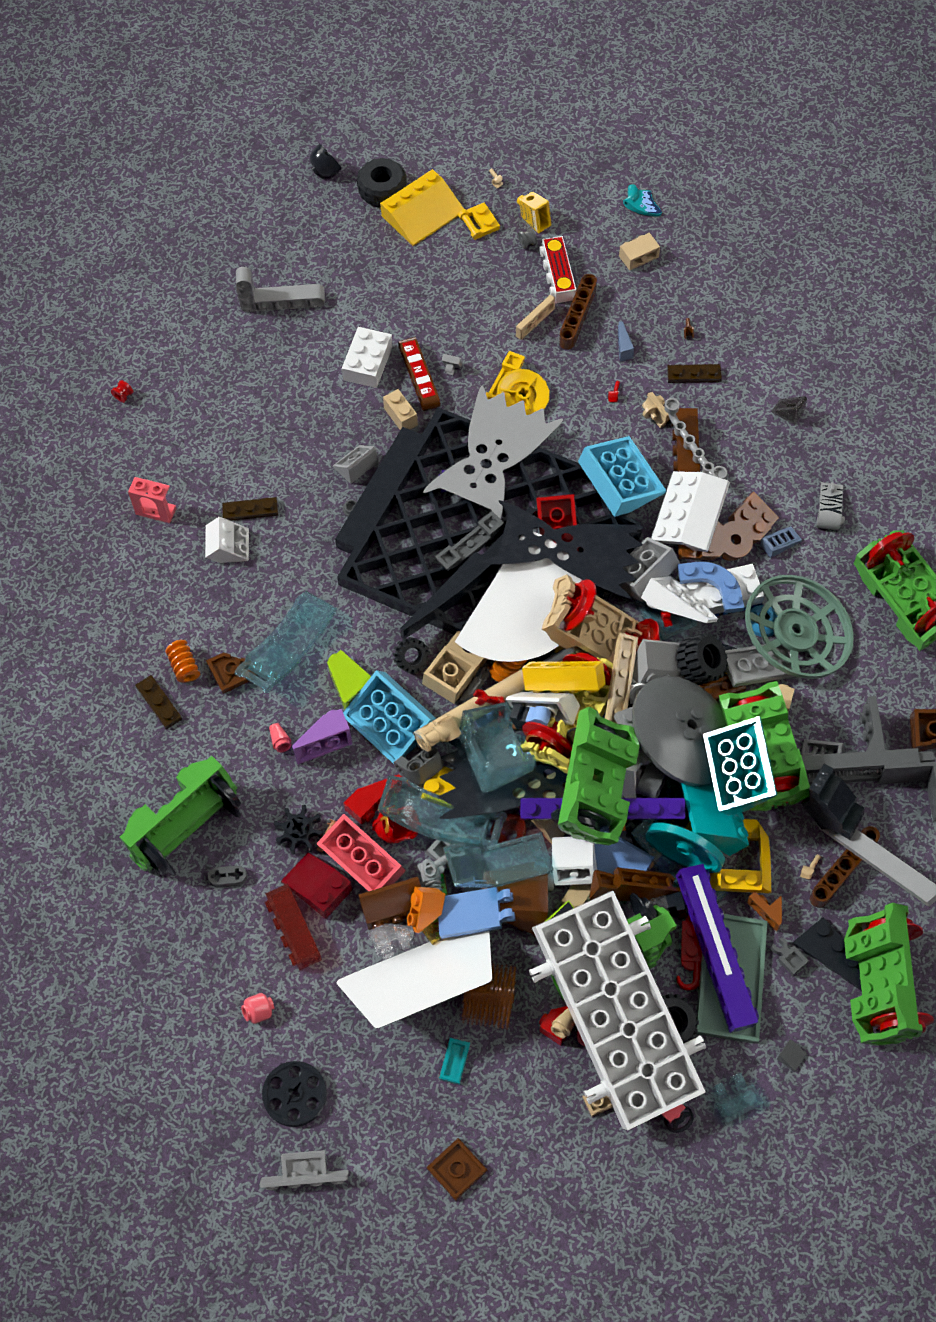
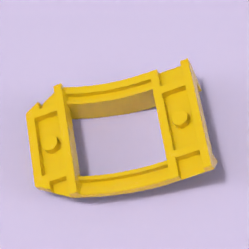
M744 819L743 823L748 832V840L759 841L760 871L721 869L719 872L710 873L711 887L715 891L771 893L769 837L757 820Z

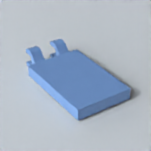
M620 837L618 843L609 846L594 844L597 870L614 874L613 872L617 867L648 871L654 859L650 854Z
M497 887L445 896L442 914L438 917L440 937L444 939L502 929L501 923L515 921V912H512V908H507L500 912V903L514 901L513 893L510 892V889H503L498 892Z

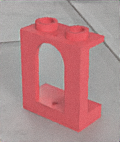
M134 477L128 494L135 514L170 523L176 510V505L169 504L166 500V494L170 486Z

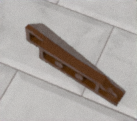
M617 867L613 872L614 874L600 870L593 872L589 898L593 900L614 891L618 901H630L629 895L635 893L639 898L645 897L649 901L665 902V895L680 892L681 889L674 882L676 878L671 874Z

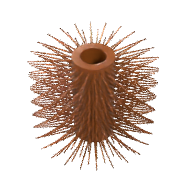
M493 964L491 966L493 970L492 980L489 984L486 983L464 992V1008H462L464 1011L462 1015L464 1017L462 1020L465 1018L469 1020L470 1016H472V1021L476 1015V1021L481 1011V1018H479L481 1021L480 1026L483 1024V1020L485 1021L484 1026L488 1020L490 1021L488 1025L491 1024L492 1020L494 1021L493 1026L496 1020L499 1021L498 1026L501 1017H503V1023L501 1024L503 1026V1024L505 1025V1018L508 1017L506 1020V1030H508L511 1009L513 1008L515 998L516 968L511 977V967L508 978L506 977L508 968L505 970L504 977H502V971L504 970L502 968L498 978L499 964L496 965V969H493L495 966Z

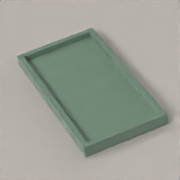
M724 914L723 921L725 927L730 931L732 947H735L737 951L739 967H742L745 974L744 982L752 994V1005L759 1014L758 1023L754 1027L729 1033L702 954L697 1002L698 1016H696V1020H699V1025H696L695 1028L698 1029L697 1034L758 1043L767 921Z

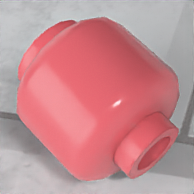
M263 993L248 997L244 1000V1005L241 1006L243 1016L246 1021H250L253 1024L265 1021L272 1016L274 1003L270 997L267 998Z

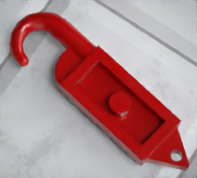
M689 915L685 921H682L681 965L685 969L693 971V981L690 984H684L680 976L676 977L679 987L687 991L694 990L699 986L702 951Z

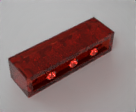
M285 884L265 893L267 901L264 903L268 912L274 913L275 918L272 921L276 930L281 929L283 936L280 938L284 947H289L291 954L288 956L292 965H297L300 971L321 961L322 958L289 885Z

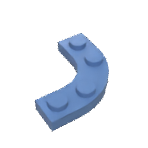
M710 562L678 564L677 570L680 584L709 583L719 590L725 613L744 611L745 607L739 583L728 570Z

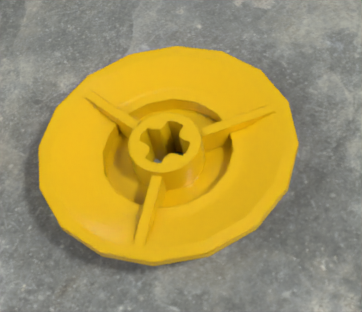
M516 369L509 371L501 378L497 386V395L502 392L505 393L507 407L523 400L526 415H530L540 409H545L549 401V388L546 381L539 374L531 370Z

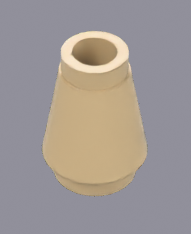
M568 1008L552 1022L551 1031L559 1038L569 1036L575 1024Z

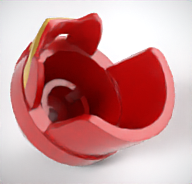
M395 805L380 812L378 818L372 824V830L376 831L378 837L390 844L414 839L419 832L417 814L410 806L394 809Z

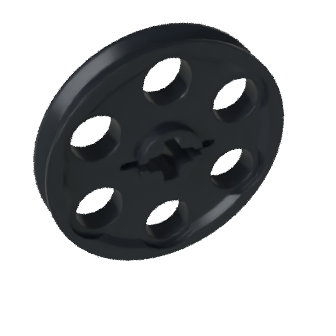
M290 1061L277 1066L267 1076L262 1089L263 1104L270 1117L277 1123L288 1127H299L312 1122L322 1112L327 1099L326 1084L320 1072L312 1065L301 1061ZM294 1067H298L301 1070V1074L297 1078H292L289 1075L290 1070ZM312 1077L319 1080V1085L316 1088H310L307 1085L308 1080ZM275 1078L282 1080V1086L278 1089L271 1087V1081ZM298 1089L299 1097L294 1096L291 1099L289 1092ZM275 1099L282 1102L279 1110H272L270 1108V1103ZM310 1099H317L319 1101L318 1107L314 1110L307 1108V1102ZM291 1110H298L300 1112V1117L296 1121H291L288 1118Z

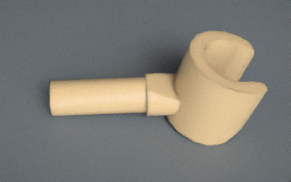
M490 169L489 172L494 177L492 184L499 188L503 185L502 176H498L493 169Z
M820 855L815 856L810 867L803 865L800 877L811 879L815 866L821 858Z

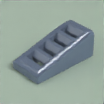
M622 321L618 325L620 362L632 359L634 355L633 344Z
M790 526L763 537L760 545L768 556L772 558L800 543L802 539ZM788 533L794 537L793 540L787 535Z

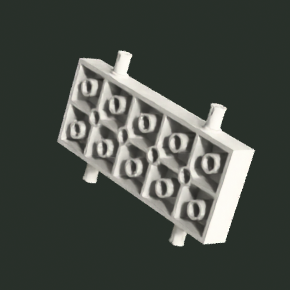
M611 891L532 927L546 958V963L530 969L529 973L534 975L539 972L538 975L531 977L534 983L549 975L554 976L600 1077L601 1084L584 1091L585 1097H588L586 1098L587 1102L592 1104L605 1096L609 1097L622 1128L629 1130L705 1093L690 1055L706 1049V1045L701 1043L704 1040L700 1035L683 1044L634 937L641 932L651 929L650 923L641 926V924L648 922L647 917L644 916L628 924L614 891Z

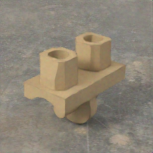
M650 392L647 395V400L642 405L645 409L643 416L646 419L652 418L662 428L670 420L663 406L665 402L661 395L655 396L653 392Z

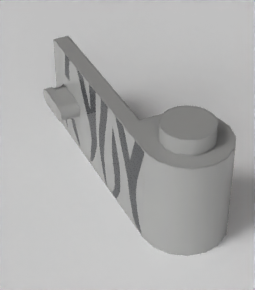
M821 482L816 528L839 531L840 527L844 526L845 516H842L843 485L833 482Z

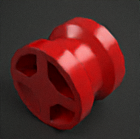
M120 380L117 383V387L111 390L114 398L122 403L127 400L128 395H132L134 392L132 387L123 380Z

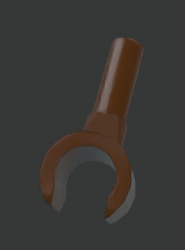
M686 318V327H684L685 339L686 336L694 338V327L690 325L689 318Z

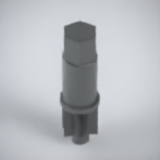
M487 665L484 668L480 667L472 678L471 683L460 699L461 704L473 698L474 692L484 686V682L490 674L488 671L490 668Z

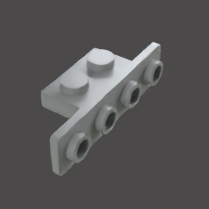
M325 1150L285 1153L281 1155L283 1176L262 1177L260 1187H266V1190H275L279 1186L287 1185L288 1188H297L301 1184L320 1186L323 1184L322 1182L342 1184L348 1180L349 1171L327 1172Z

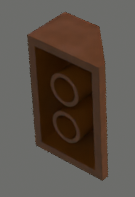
M418 877L359 894L368 930H380L384 928V925L390 923L394 925L400 924L407 918L411 909V896L414 893V888L421 887Z

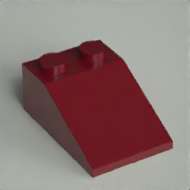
M309 852L281 880L282 884L325 919L353 890L351 881Z

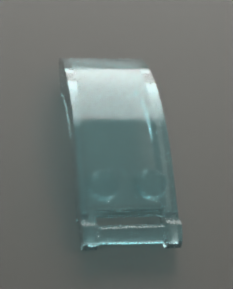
M305 591L295 599L291 609L276 629L259 646L247 654L245 661L236 668L235 674L239 677L243 676L261 687L263 692L269 693L273 686L285 678L303 660L329 625L337 608Z
M388 775L378 807V812L407 829L433 839L462 846L483 848L491 852L498 851V841L502 826L507 819L505 812L440 819V816L452 810L454 806L438 798L439 795L410 782L408 778ZM490 820H496L491 840H485Z

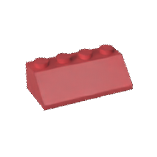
M345 814L316 843L367 891L394 884L406 871Z

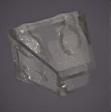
M385 923L367 931L368 939L377 959L390 958L394 955V952L400 949L402 951L408 950L416 943L412 926Z

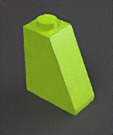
M340 650L329 657L327 665L342 705L346 710L371 676Z

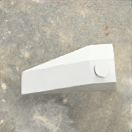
M671 576L651 578L641 596L646 601V604L654 609H660L704 623L717 622L718 620L706 606L697 603L698 598L696 596L688 595V589Z

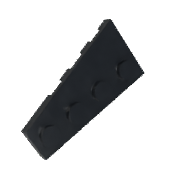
M824 917L792 943L862 991L859 961L846 959L844 939Z

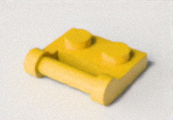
M485 202L458 212V217L464 221L474 240L500 229L499 223ZM470 216L474 218V220L480 227V230L475 227V225L469 218Z

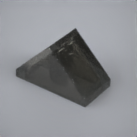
M807 397L780 399L771 412L796 425L804 414Z

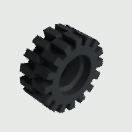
M413 637L403 638V641H399L397 643L399 645L394 647L396 650L393 652L394 662L397 663L396 665L400 669L408 673H417L418 670L422 671V667L428 665L426 661L430 660L428 657L430 655V651L427 650L428 646L423 641ZM410 648H415L418 652V657L414 662H407L405 659V653Z

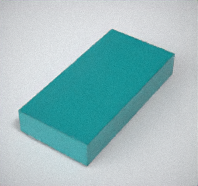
M453 1038L449 1039L439 1080L460 1085L470 1042Z

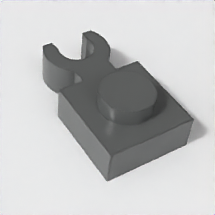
M781 937L779 943L782 944V948H777L773 944L771 950L773 953L781 955L778 961L794 976L809 961L795 946L789 949L787 941Z

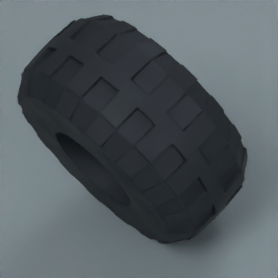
M389 158L372 159L363 165L357 176V187L360 197L366 203L376 207H381L380 203L407 186L404 168Z

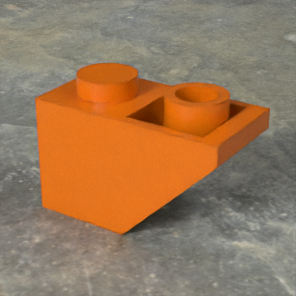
M415 887L414 893L411 896V909L407 916V927L416 933H420L442 914L446 894L437 888Z

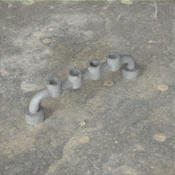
M675 398L667 399L664 409L675 426L674 434L682 436L684 448L693 452V461L702 465L703 473L726 480V468L723 466H716L714 468V464L708 462L705 458L704 450L698 448L695 444V437L689 435L686 431V424L679 421L676 415L679 411V401Z

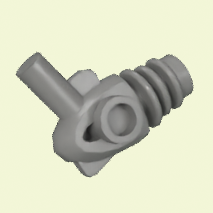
M448 854L434 862L431 859H425L417 865L425 887L443 890L440 879L441 874L444 873L443 865L451 861Z

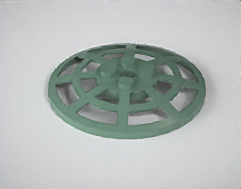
M779 575L762 582L750 595L745 611V623L748 634L758 652L775 668L795 677L818 679L836 672L849 658L854 640L850 618L840 601L824 586L802 576ZM777 584H794V595L774 597L769 587ZM803 587L817 593L829 604L820 610L814 603L801 597ZM763 591L768 602L763 606L760 615L757 616L750 612L755 598ZM792 601V608L782 611L778 602ZM800 604L808 607L815 614L810 616L800 610ZM770 607H772L777 615L774 622L765 619V615ZM833 610L842 623L845 637L833 636L831 625L826 617ZM751 620L759 624L760 634L766 645L761 646L757 640ZM817 621H822L826 635L819 634ZM764 627L774 631L775 640L769 641ZM792 627L797 628L799 630V634L795 633ZM817 641L826 642L825 649L821 655L812 647ZM833 643L844 644L843 653L834 666L825 660L831 651ZM782 645L790 650V658L780 653L776 648ZM772 651L777 657L790 663L792 669L777 662L768 652ZM806 651L813 658L808 661H799L798 652ZM819 663L827 670L823 673L808 674L800 672L799 666H811Z

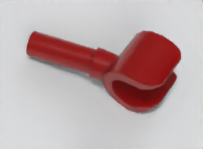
M616 381L614 391H608L609 402L618 401L620 381Z

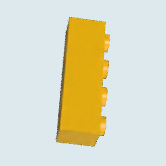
M603 661L529 662L522 668L525 690H533V693H540L544 690H551L552 693H558L562 690H569L570 693L580 692L581 690L595 693L606 684Z

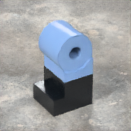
M514 703L509 718L516 729H522L523 725L527 722H536L547 726L551 711L544 706L523 707L522 703Z

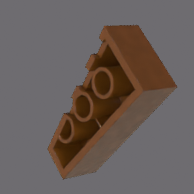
M914 709L911 713V749L918 748V752L936 748V709Z

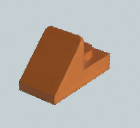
M756 892L752 893L747 903L777 932L782 924V896L769 905L768 900L763 895H758Z

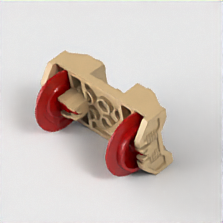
M567 574L555 579L553 584L555 596L552 608L545 618L541 630L545 631L553 642L563 648L569 649L578 646L596 658L607 659L613 663L617 635L619 633L638 637L637 650L643 639L660 641L659 625L655 620L645 619L639 622L596 595V585L593 581L583 580L576 583Z

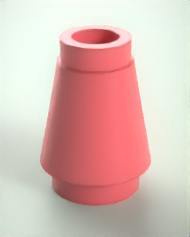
M279 723L272 724L269 730L273 748L280 753L289 750L291 739Z

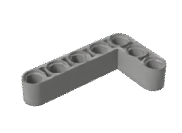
M239 267L236 270V289L240 308L244 312H249V310L253 312L266 311V309L282 310L283 308L322 307L325 304L324 287L320 284L255 288L251 269Z

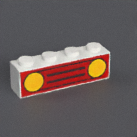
M563 236L542 239L540 255L545 259L543 260L544 270L548 271L546 278L547 283H551L550 295L555 297V303L573 301L576 287Z

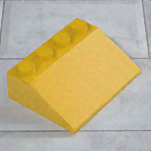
M433 169L380 203L381 216L412 246L458 217V212L464 209L444 179Z

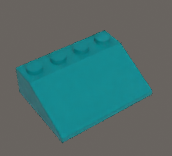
M758 716L703 734L719 812L728 816L747 811L777 796L761 717Z
M681 783L694 833L711 842L728 856L749 846L748 832L744 827L742 812L730 816L719 812L713 784L708 786H691Z

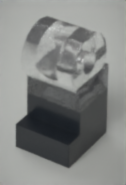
M681 891L649 900L652 906L663 907L671 916L678 915L679 920L687 918Z

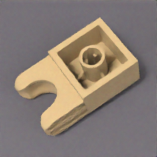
M458 631L427 668L422 682L423 685L455 704L471 683L479 668L488 660L473 653L465 652L461 646L455 643L461 631Z

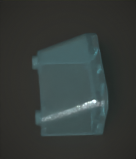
M508 702L464 710L462 712L459 728L461 731L460 741L480 788L484 793L493 791L533 771L536 766L535 756L531 755L529 751L523 752L514 733L513 723L509 718L512 709H510Z

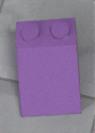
M342 709L327 712L292 745L297 765L352 745L350 728Z

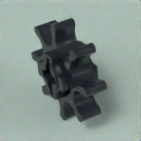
M302 805L301 813L298 815H292L289 808H285L284 811L288 820L284 823L274 822L275 829L284 830V834L276 838L277 844L280 846L283 842H291L290 852L292 855L296 853V847L300 844L306 845L309 852L313 851L312 844L309 843L310 838L314 836L323 837L322 830L313 829L314 824L321 821L320 815L316 814L313 818H307L305 816L307 813L306 805ZM295 825H296L300 830L302 829V833H303V834H301L300 831H298L297 829H295Z

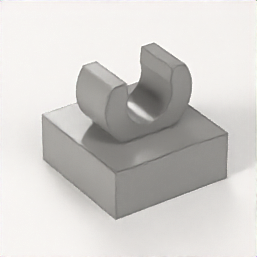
M443 354L442 362L446 366V374L453 375L455 368L461 369V358Z

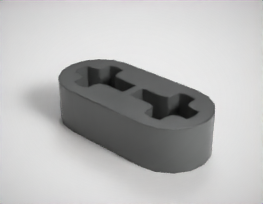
M242 866L216 867L210 870L208 879L210 884L217 888L240 886L246 882L247 873ZM236 872H240L242 875L238 880L234 877ZM219 873L221 878L216 882L214 877Z

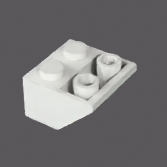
M218 517L207 524L205 558L218 563L248 561L249 528L222 517Z
M572 837L552 838V869L555 885L592 884L593 872L597 870L594 843Z

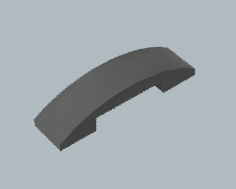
M491 511L478 522V526L458 543L453 547L449 545L436 555V560L447 571L457 567L488 544L504 526V522Z

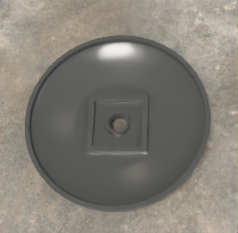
M664 676L651 680L640 689L633 703L632 721L640 746L652 763L672 779L691 786H708L713 784L703 734L727 727L721 706L707 691L689 680L673 676Z

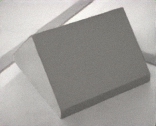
M359 445L335 463L333 468L351 484L378 463L376 448L374 446Z

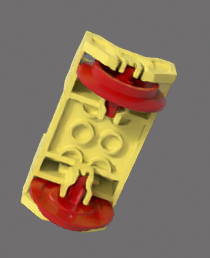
M586 653L568 654L563 658V662L603 661L606 684L595 693H588L587 690L571 693L580 704L573 725H567L561 719L556 722L554 717L550 719L547 726L536 722L525 723L522 729L526 736V741L518 748L525 761L532 763L540 761L555 766L564 773H568L573 745L566 739V734L571 728L577 726L579 711L591 707L597 710L601 717L606 713L613 663L607 659L596 658ZM562 690L561 692H558V693H570V692H569V690Z

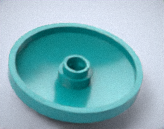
M653 823L646 832V840L655 850L682 866L691 867L704 864L705 869L709 873H716L721 871L725 863L724 855L716 846L685 828L667 823Z

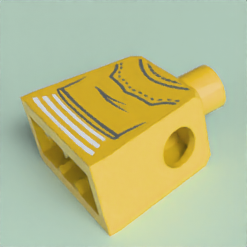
M534 192L518 197L517 204L520 205L521 217L538 234L551 226L548 200Z

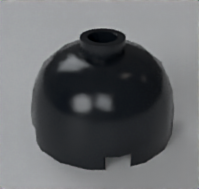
M320 143L311 152L310 163L312 167L310 169L317 176L320 174L323 177L329 178L342 169L333 156Z

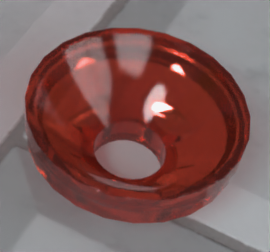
M516 814L501 816L492 824L490 830L493 841L501 847L517 845L523 840L527 832L525 821ZM512 833L517 834L515 839L507 840L508 835Z

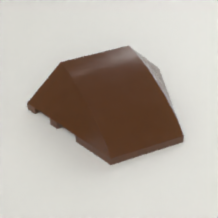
M537 861L482 873V889L497 887L498 892L503 889H510V892L513 893L514 901L500 903V912L507 908H512V912H515V921L507 923L518 927V930L522 932H529L536 937L532 927L545 922L548 915V873L542 862Z

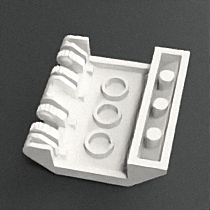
M673 472L651 539L665 544L686 545L693 551L708 552L730 482L703 472Z

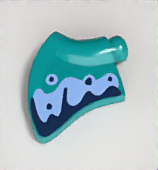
M634 184L628 186V197L623 200L626 208L642 215L661 216L662 211L653 201L650 190H638Z

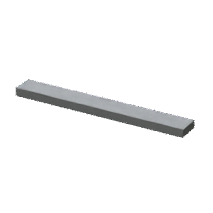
M856 829L851 840L834 830H822L928 907L936 902L935 883Z

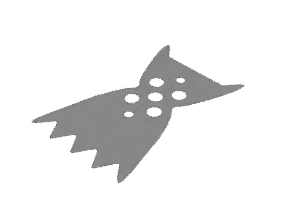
M481 386L469 426L468 450L470 456L457 462L439 475L424 489L423 493L442 488L491 509L501 518L503 506L499 503V500L504 501L505 489L503 470L510 468L531 454L562 423L563 419L546 423L544 409L526 415L523 400L507 407L504 392L491 399H487L485 389ZM500 439L502 440V444L497 445L495 441ZM483 444L487 447V452L483 454L478 453L476 447ZM500 453H505L509 459L507 462H500L497 456ZM483 459H489L492 462V466L490 468H483L480 463ZM472 465L475 467V472L473 474H466L464 467ZM488 474H494L497 480L494 483H488L485 477ZM476 483L477 487L471 488L470 484Z

